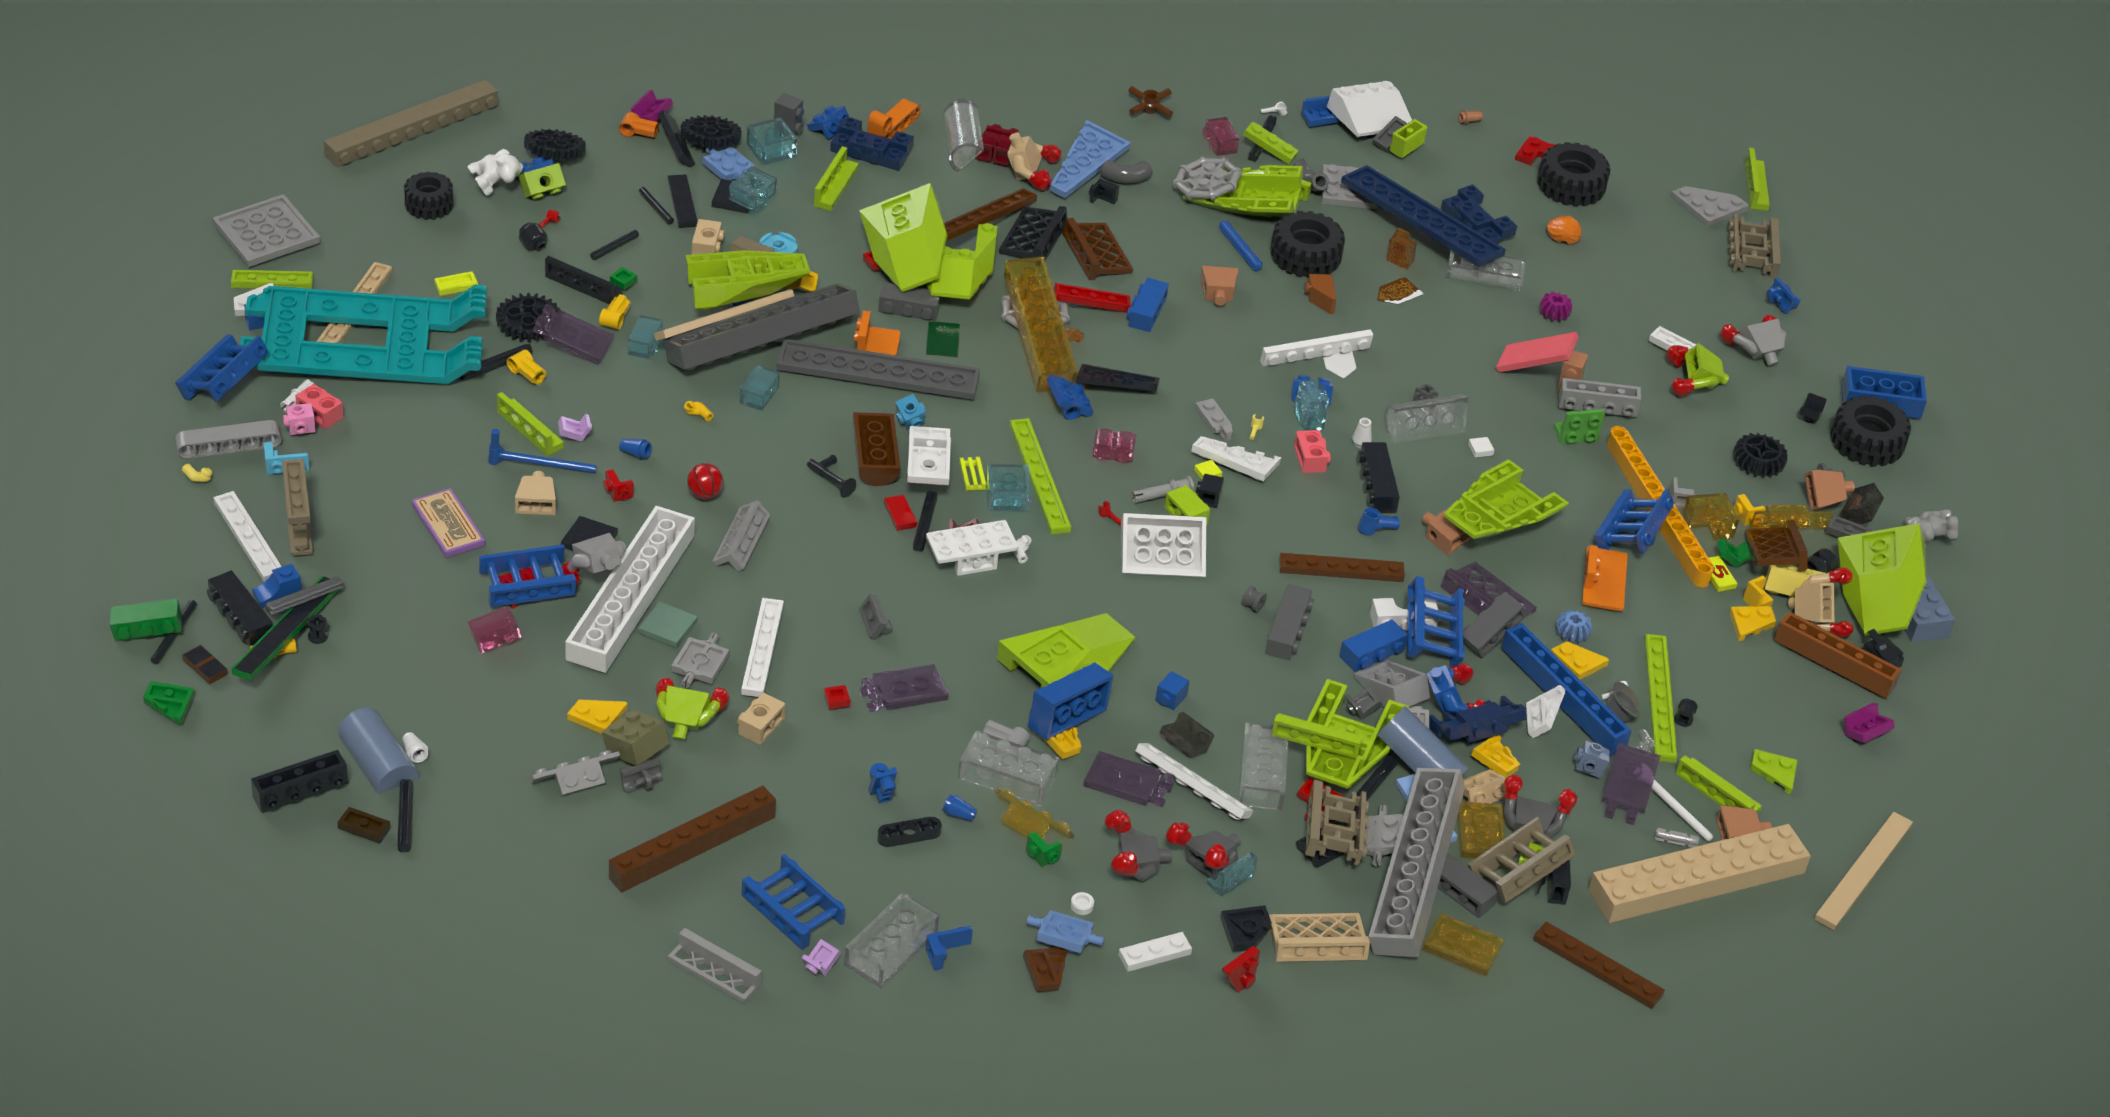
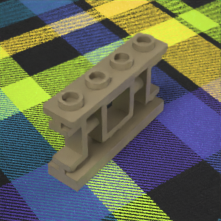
M1734 213L1732 220L1729 219L1727 228L1730 230L1728 235V242H1730L1728 253H1731L1729 265H1732V272H1736L1737 267L1740 268V271H1744L1745 266L1762 268L1763 274L1769 272V278H1777L1781 265L1778 218H1770L1769 223H1766V220L1763 219L1760 225L1745 223L1744 217L1741 216L1738 219V214ZM1746 243L1758 244L1761 247L1748 246Z
M304 459L282 460L291 555L312 554L311 521Z
M1314 780L1309 794L1305 855L1314 857L1316 850L1320 851V855H1324L1327 848L1345 852L1347 861H1351V858H1354V865H1359L1360 859L1365 858L1367 853V845L1364 844L1368 836V830L1365 829L1369 816L1365 815L1369 808L1366 792L1362 791L1360 797L1357 796V792H1352L1350 798L1330 794L1331 787L1326 786L1323 789V781ZM1329 819L1348 823V827L1330 824ZM1320 828H1321V835H1323L1321 841H1319V839H1320ZM1354 835H1355V848H1354V841L1352 840Z

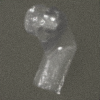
M1641 730L1638 736L1642 742H1639L1640 746H1635V750L1639 755L1646 756L1655 746V742L1647 730Z

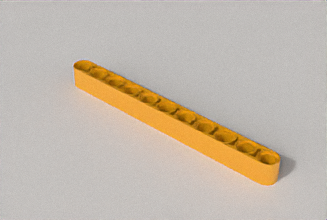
M1612 427L1607 448L1639 499H1659L1665 489L1633 438L1624 427ZM1674 504L1673 509L1669 512L1659 531L1691 582L1697 587L1705 588L1710 583L1714 566ZM1645 507L1647 511L1653 509V507Z

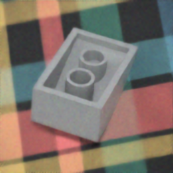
M1389 660L1353 673L1354 678L1365 689L1369 687L1374 692L1384 708L1388 700L1410 707L1412 705H1420L1422 701L1430 698L1427 674Z

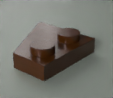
M1066 949L1025 950L1023 958L1037 992L1059 990L1067 954Z

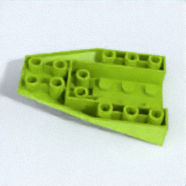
M931 183L859 210L875 263L901 292L911 290L939 278L947 231L939 200Z
M1920 523L1838 537L1840 567L1848 568L1853 574L1852 581L1847 585H1842L1843 595L1865 636H1869L1868 631L1875 629L1878 634L1907 629L1927 583L1925 539Z
M1107 613L999 640L997 660L1010 671L1021 666L1041 683L1042 688L1094 662L1109 672L1135 641V636Z

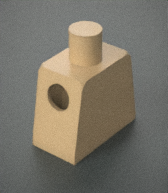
M535 471L532 476H523L515 495V514L556 515L553 478L545 477L542 471Z

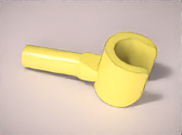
M1256 414L1253 415L1251 422L1252 432L1249 437L1251 440H1254L1256 432L1263 428L1264 416H1262V419H1256Z

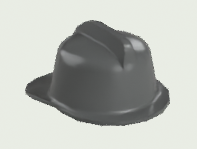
M1615 682L1613 694L1607 702V707L1623 723L1630 721L1634 717L1639 718V702L1636 695L1624 683Z

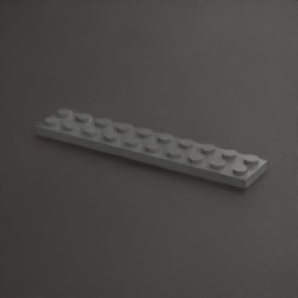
M785 338L777 361V370L971 400H974L980 375V368Z

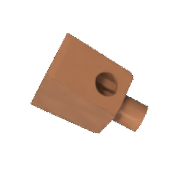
M1202 266L1200 284L1205 299L1214 301L1219 306L1224 305L1226 302H1231L1235 292L1238 268Z
M1811 470L1804 474L1810 511L1839 504L1847 500L1846 493H1853L1855 490L1854 482L1844 481L1842 472Z
M1447 510L1442 511L1437 516L1427 512L1422 519V522L1428 525L1426 538L1445 555L1449 556L1472 538L1443 516Z
M1720 806L1716 818L1721 840L1772 828L1771 822L1759 821L1757 811L1754 809Z

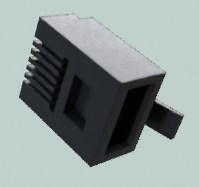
M1875 629L1869 630L1868 634L1873 640L1864 643L1863 650L1898 668L1902 667L1905 659L1903 652L1885 635L1879 636Z
M1570 860L1542 878L1537 894H1539L1547 878L1548 903L1566 905L1571 888Z

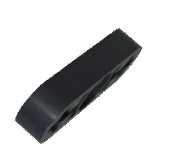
M924 817L885 824L878 829L877 841L881 846L893 847L936 839L941 835L942 823L936 817ZM912 829L915 833L909 835L904 833V830Z

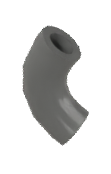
M1304 158L1291 165L1303 166L1302 180L1312 183L1311 191H1323L1328 187V176L1323 172L1315 173L1310 169Z
M1107 160L1101 168L1102 177L1125 184L1139 183L1150 178L1153 173L1152 167L1146 161H1140L1134 165H1121L1112 160Z

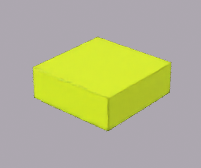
M1213 460L1194 466V471L1201 480L1204 473L1222 477V471Z

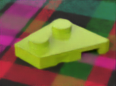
M1755 749L1750 770L1757 775L1763 776L1771 784L1777 782L1785 788V793L1791 795L1797 760Z

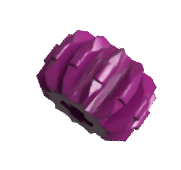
M1552 291L1550 294L1545 293V296L1540 301V314L1545 316V319H1552V322L1554 320L1558 322L1567 320L1572 312L1571 299L1567 298L1566 294L1562 295L1560 292L1554 293Z

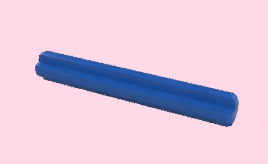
M1227 220L1221 221L1219 228L1254 271L1261 270L1263 263Z

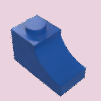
M293 564L273 569L271 576L263 584L252 589L253 596L259 606L265 608L268 602L302 590L301 577Z

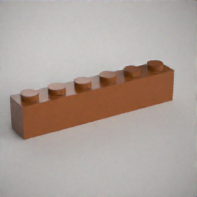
M1788 612L1779 623L1774 641L1886 699L1895 689L1902 669L1791 612Z

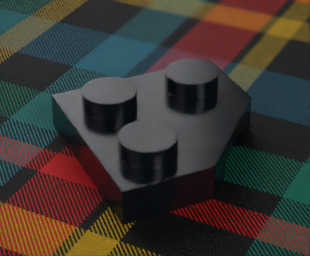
M1266 905L1221 911L1220 917L1233 952L1248 950L1252 946L1257 947L1271 929L1272 922Z

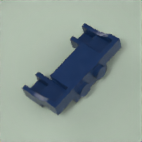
M844 117L838 126V133L831 141V152L838 153L841 147H846L848 157L896 171L901 170L909 151L913 147L914 136L897 131L892 139L861 131L862 121L852 117Z
M1473 184L1458 189L1456 196L1442 200V211L1496 244L1516 235L1517 225L1510 218L1503 216L1493 219L1479 205L1483 202L1484 194Z
M1501 696L1500 705L1487 700L1484 705L1457 711L1456 718L1448 711L1444 712L1443 721H1439L1434 715H1429V728L1438 737H1447L1449 740H1457L1464 737L1469 743L1477 742L1484 738L1506 733L1507 725L1526 720L1527 709L1522 704H1514L1506 696Z

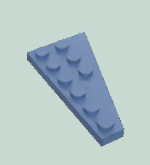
M1086 120L1083 129L1079 132L1078 138L1075 139L1066 160L1063 161L1060 171L1057 172L1053 179L1050 191L1063 198L1068 197L1099 173L1107 160L1114 161L1129 150L1131 142Z

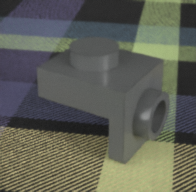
M1369 687L1353 698L1349 694L1345 696L1348 702L1346 704L1347 709L1352 715L1357 714L1361 720L1382 705L1379 698Z

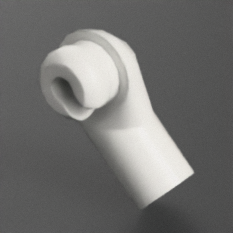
M1023 535L1016 541L1018 550L1013 551L1018 562L1021 564L1028 560L1025 552L1032 542L1031 538L1027 535Z

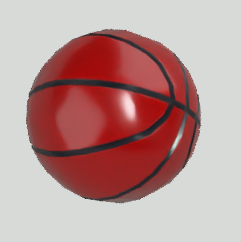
M701 463L690 470L687 477V487L696 498L709 500L721 492L723 475L716 466L709 463Z

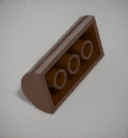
M853 412L860 478L865 483L873 486H883L892 483L899 476L901 469L894 414Z

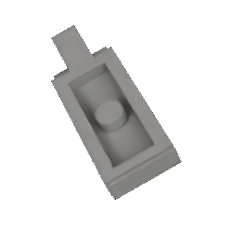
M1212 398L1196 402L1195 410L1212 434L1219 433L1224 442L1232 440L1233 430L1231 422L1215 400Z

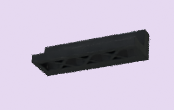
M551 256L545 258V277L609 305L614 297L619 296V294L622 295V289L614 286V283Z

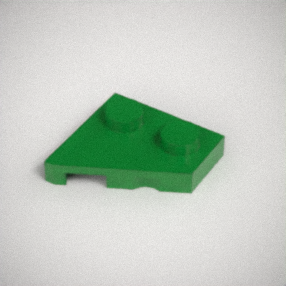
M150 681L143 699L146 705L175 723L182 725L195 691L191 687Z

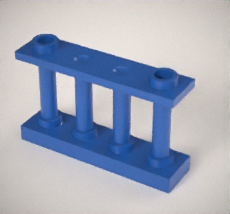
M227 334L181 376L175 384L184 399L190 400L199 390H209L214 401H218L258 364L269 351L260 336H257L247 346L238 345L233 335Z
M1624 489L1594 535L1598 548L1609 550L1614 542L1637 543L1640 553H1644L1669 512L1673 509L1674 501L1670 496L1669 489H1665L1659 499H1636L1631 489ZM1636 507H1653L1651 511H1634ZM1628 519H1646L1644 523H1626ZM1621 531H1638L1637 534H1619Z
M564 544L479 556V574L489 573L492 586H489L488 596L490 607L575 595V575H565L561 563H564ZM552 564L556 577L544 578L540 566ZM531 567L535 579L522 581L519 569ZM510 570L513 583L501 584L497 572Z
M1415 577L1408 586V656L1416 658L1425 649L1450 656V667L1457 666L1459 662L1463 661L1465 656V650L1463 649V606L1465 602L1463 589L1458 588L1451 597L1426 590L1424 578ZM1425 598L1450 605V613L1426 607ZM1425 615L1450 622V630L1426 624ZM1425 632L1450 639V648L1426 641Z
M786 854L781 855L780 870L760 883L753 880L750 876L742 880L741 895L801 950L809 946L810 931L827 920L833 918L840 925L844 924L845 907L843 903L830 895L802 870L795 860H791ZM785 877L794 883L776 896L770 895L766 891V889ZM801 890L809 896L808 899L790 910L781 905L782 902ZM816 904L824 910L823 913L805 924L795 918Z

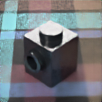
M1204 473L1202 481H1198L1196 493H1199L1198 497L1208 507L1218 508L1224 477Z

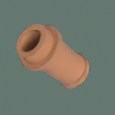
M1462 110L1458 114V120L1463 124L1480 122L1483 118L1480 110L1468 112Z

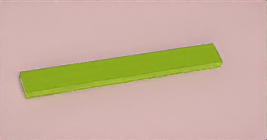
M1030 419L1010 420L1011 432L1050 534L1071 532L1070 522Z
M1645 634L1644 645L1654 761L1676 763L1677 749L1667 638L1661 635Z

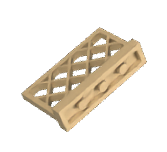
M1359 913L1269 914L1272 922L1271 932L1276 949V962L1368 959L1370 940L1368 936H1365ZM1355 921V924L1351 927L1344 922ZM1283 922L1287 924V926L1283 928L1276 923ZM1307 922L1310 925L1308 927H1305L1299 923ZM1322 922H1330L1332 925L1328 927L1322 924ZM1339 927L1346 932L1341 934L1335 931V929ZM1294 928L1300 931V933L1296 935L1292 933L1290 930ZM1314 928H1318L1323 932L1319 935L1318 933L1312 930Z

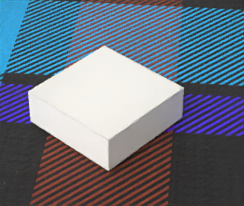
M1488 437L1469 439L1468 446L1474 457L1492 456L1494 454V448Z

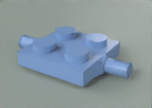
M713 147L706 148V152L709 155L702 158L703 165L721 179H739L746 184H750L752 179L747 174L755 172V165L733 147L721 151H716Z
M1052 910L1042 919L1029 915L1026 923L1027 925L1039 927L1037 941H1041L1049 946L1054 945L1064 948L1069 952L1081 953L1084 946L1089 942L1102 946L1105 937L1092 934L1093 922Z

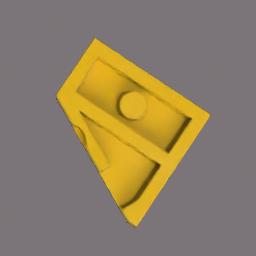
M1771 606L1731 607L1729 612L1738 641L1744 640L1745 636L1751 633L1756 635L1761 633L1762 630L1773 628L1776 623Z
M1567 641L1551 649V652L1580 680L1608 666L1609 663L1607 657Z
M578 700L567 713V720L602 734V731L622 717L628 709V703L622 701Z
M1074 727L1047 740L1044 739L1062 759L1079 754L1082 747L1080 739L1077 737V728Z
M1500 735L1492 736L1473 749L1471 756L1505 777L1514 774L1519 769L1520 763L1511 754L1508 746L1503 747L1500 742L1502 738Z

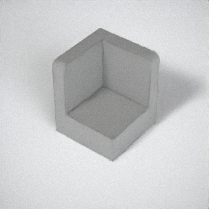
M1673 477L1669 492L1676 508L1690 510L1694 498V490L1678 488V479Z

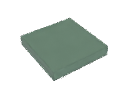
M659 601L638 628V633L677 648L697 623L698 616Z

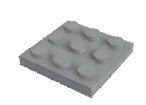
M1323 164L1322 172L1328 176L1329 185L1322 191V204L1376 210L1378 207L1369 199L1362 197V195L1341 183L1342 176L1359 168Z

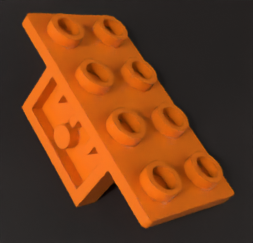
M1593 545L1587 547L1582 605L1623 611L1627 553L1601 549Z

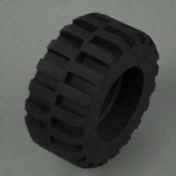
M1570 142L1559 143L1547 149L1542 155L1537 182L1541 191L1557 203L1561 202L1563 205H1573V207H1578L1579 205L1588 206L1599 201L1605 194L1611 168L1605 156L1595 148L1592 149L1588 145H1580V143L1576 142L1574 144Z
M1298 211L1297 213L1292 212L1287 216H1283L1275 224L1270 252L1275 263L1282 270L1285 269L1291 275L1296 274L1297 277L1306 276L1309 278V274L1328 275L1336 270L1342 260L1345 236L1340 225L1337 222H1333V219L1329 216L1325 217L1324 214L1313 213L1314 211Z
M1866 395L1859 398L1853 397L1842 403L1838 408L1831 429V439L1835 448L1840 450L1844 457H1849V460L1853 462L1857 461L1860 465L1864 466L1868 464L1870 467H1876L1877 465L1886 466L1888 463L1892 464L1900 459L1905 451L1911 432L1908 416L1905 415L1901 408H1897L1895 403L1887 402V399H1879L1877 396L1867 397Z

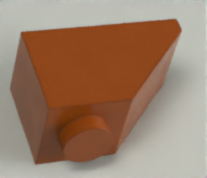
M1309 274L1308 282H1305L1304 292L1308 293L1309 301L1329 314H1334L1336 294L1332 275Z

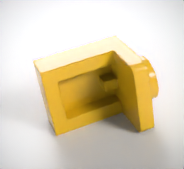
M1745 494L1737 495L1733 506L1734 514L1739 518L1743 526L1759 524L1763 521L1766 511L1765 507H1753Z

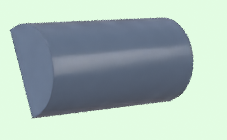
M1406 706L1377 734L1415 773L1417 768L1461 769L1462 774L1468 769Z
M361 708L353 711L343 719L338 729V736L377 794L400 786L402 779H411L412 781L419 779L418 770L375 709Z

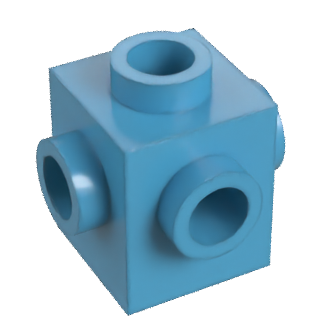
M914 394L895 402L897 420L900 425L904 424L907 430L910 429V426L919 427L925 422L924 414L927 413L922 402L918 403Z

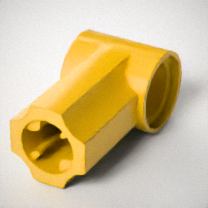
M619 294V296L614 297L608 308L602 309L599 325L616 330L621 329L624 316L630 308V301L626 296Z
M522 350L507 358L509 370L513 374H522L531 383L539 385L546 377V371L534 362L532 355L527 350Z

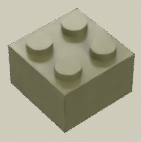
M637 710L628 712L623 718L612 723L607 729L602 731L606 750H611L612 753L619 751L620 756L618 759L633 765L643 763L670 744L664 721Z

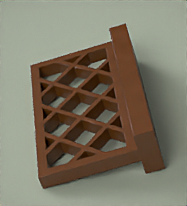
M1066 218L1062 234L1089 280H1096L1097 274L1132 273L1133 268L1106 222L1076 223L1074 218ZM1096 229H1102V230L1104 231V233H1102V232H1100V231H1098V230H1096Z
M1786 520V527L1745 529V535L1757 566L1797 564L1799 570H1807L1808 551L1795 520Z

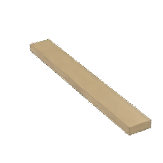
M374 262L353 292L377 294L392 274V266ZM330 322L316 342L342 343L355 324Z
M789 289L656 332L654 334L655 340L668 338L794 297L793 290Z
M1893 812L1817 912L1814 920L1835 930L1910 830L1913 821Z

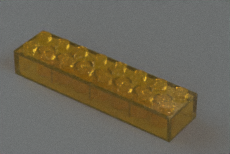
M1044 257L1006 260L1004 278L1036 392L1051 391L1047 382L1051 374L1057 377H1064L1066 380L1075 383L1078 372Z

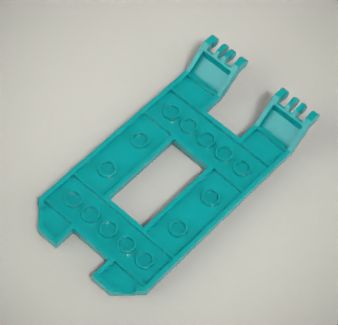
M473 285L450 300L268 286L263 289L262 293L248 296L246 302L245 316L257 315V317H265L261 339L269 353L254 368L261 371L449 384L469 370L478 371L481 369L483 339L470 336L448 351L427 350L429 330L453 332L473 318H484L486 315L485 308L488 288L485 285ZM307 321L385 326L388 327L386 347L304 341ZM241 336L240 345L247 346L256 337Z

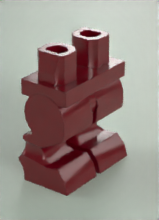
M998 124L987 125L986 130L982 134L981 141L976 143L975 158L1009 166L1011 164L1008 157V151L1011 146L1009 137L1013 133H1019V130L1015 128L1003 129Z

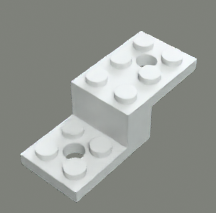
M910 426L907 482L949 485L950 429Z

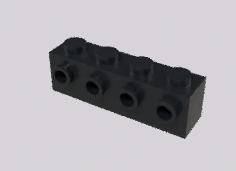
M1362 442L1361 450H1358L1357 460L1358 463H1361V476L1365 478L1364 489L1368 491L1367 502L1379 512H1397L1400 496L1386 442Z
M232 570L208 579L209 589H207V595L209 599L217 604L219 612L222 615L224 614L229 625L237 630L241 641H245L249 647L254 646L273 626V622Z
M339 750L251 778L252 796L261 812L348 783L347 764Z

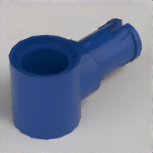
M1365 508L1358 524V530L1366 535H1373L1376 530H1381L1382 528L1397 530L1400 527V519L1398 516H1383L1374 508Z

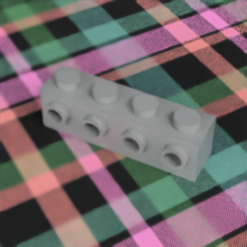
M1562 378L1558 394L1559 408L1579 411L1603 409L1605 414L1637 417L1641 403V387Z

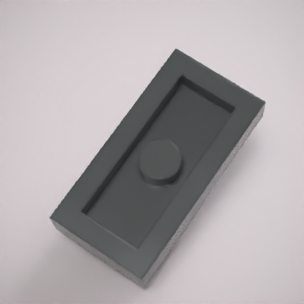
M1395 116L1373 138V144L1388 152L1393 132L1406 125V122Z
M869 594L859 607L869 637L877 639L880 633L889 634L893 628L890 620L885 619L877 595Z

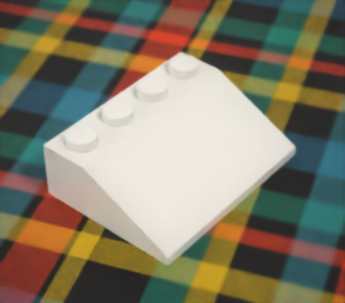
M1389 81L1334 88L1327 104V108L1357 137L1378 134L1395 116L1406 123L1412 121L1399 90Z
M1123 513L1121 520L1122 574L1205 578L1206 517Z

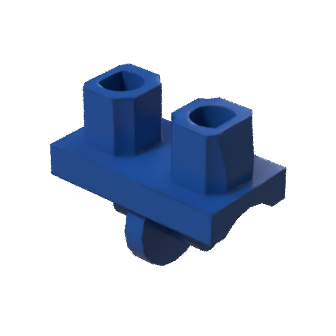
M1775 278L1772 287L1766 292L1770 302H1775L1787 314L1791 308L1796 309L1801 302L1800 298L1795 296L1791 292V288L1784 284L1780 278Z
M876 763L871 767L870 777L872 780L868 791L870 795L876 794L878 803L892 800L893 796L891 793L896 789L894 782L897 776L896 767L889 770L883 763Z

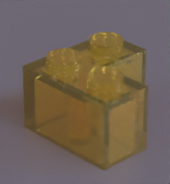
M1726 493L1689 495L1687 497L1683 515L1689 527L1709 526L1715 540L1734 538L1739 519Z

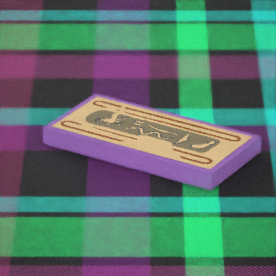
M451 488L411 500L412 507L445 558L485 546V539Z

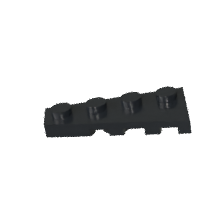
M1082 364L1076 383L1153 392L1157 391L1160 378Z

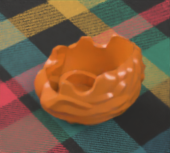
M1571 216L1556 217L1547 224L1550 238L1558 243L1566 241L1570 245L1581 239L1582 229L1580 224Z

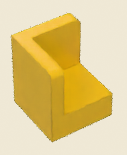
M810 271L809 274L787 285L786 289H800L805 292L816 290L819 274Z
M1764 576L1748 581L1743 600L1749 606H1772L1773 599L1763 590L1766 581Z

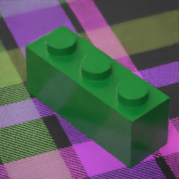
M178 598L111 607L110 628L114 641L181 632L182 612Z

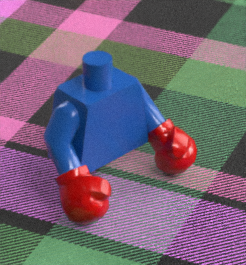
M1460 664L1447 668L1446 665L1437 666L1427 673L1428 680L1443 713L1448 711L1450 714L1455 715L1457 711L1485 704V701L1482 699H1478L1474 704H1463L1455 681L1463 685L1471 680L1474 672L1469 665Z

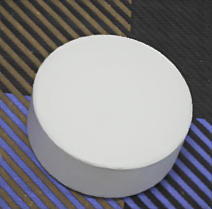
M1079 892L1072 896L1071 909L1073 912L1079 915H1087L1092 912L1094 899L1090 894Z

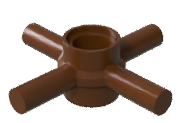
M1133 86L1129 88L1128 92L1141 100L1140 104L1129 110L1131 115L1141 111L1147 114H1154L1159 111L1168 118L1172 116L1173 112L1160 104V100L1172 94L1169 88L1160 93L1155 90H1146L1143 93Z

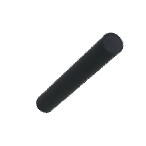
M641 187L639 193L669 225L674 222L673 217L645 187Z
M633 230L590 253L591 259L595 260L639 236L638 231Z

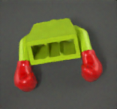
M1697 343L1692 349L1680 345H1672L1668 348L1667 360L1670 363L1680 367L1686 361L1689 379L1676 378L1671 385L1673 394L1677 397H1684L1693 392L1694 389L1704 387L1713 389L1718 383L1725 385L1728 382L1729 375L1724 373L1721 359L1701 344Z
M670 678L660 679L656 685V705L660 716L666 721L667 726L675 727L672 738L679 741H685L687 730L698 731L700 727L705 726L717 712L724 710L729 702V693L720 687L715 688L712 697H710L709 693L674 687L673 681Z

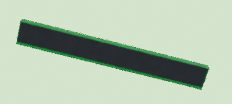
M321 576L314 585L331 578ZM339 590L290 608L231 668V674L252 681L307 624V619L316 615Z

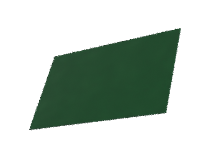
M929 321L926 354L958 357L960 324Z

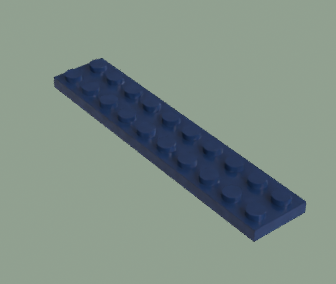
M1368 165L1342 176L1341 183L1349 189L1356 191L1362 197L1369 199L1377 206L1387 210L1390 214L1400 218L1403 222L1413 226L1418 231L1431 237V239L1444 245L1447 249L1457 253L1460 257L1467 259L1475 266L1482 267L1505 256V248Z

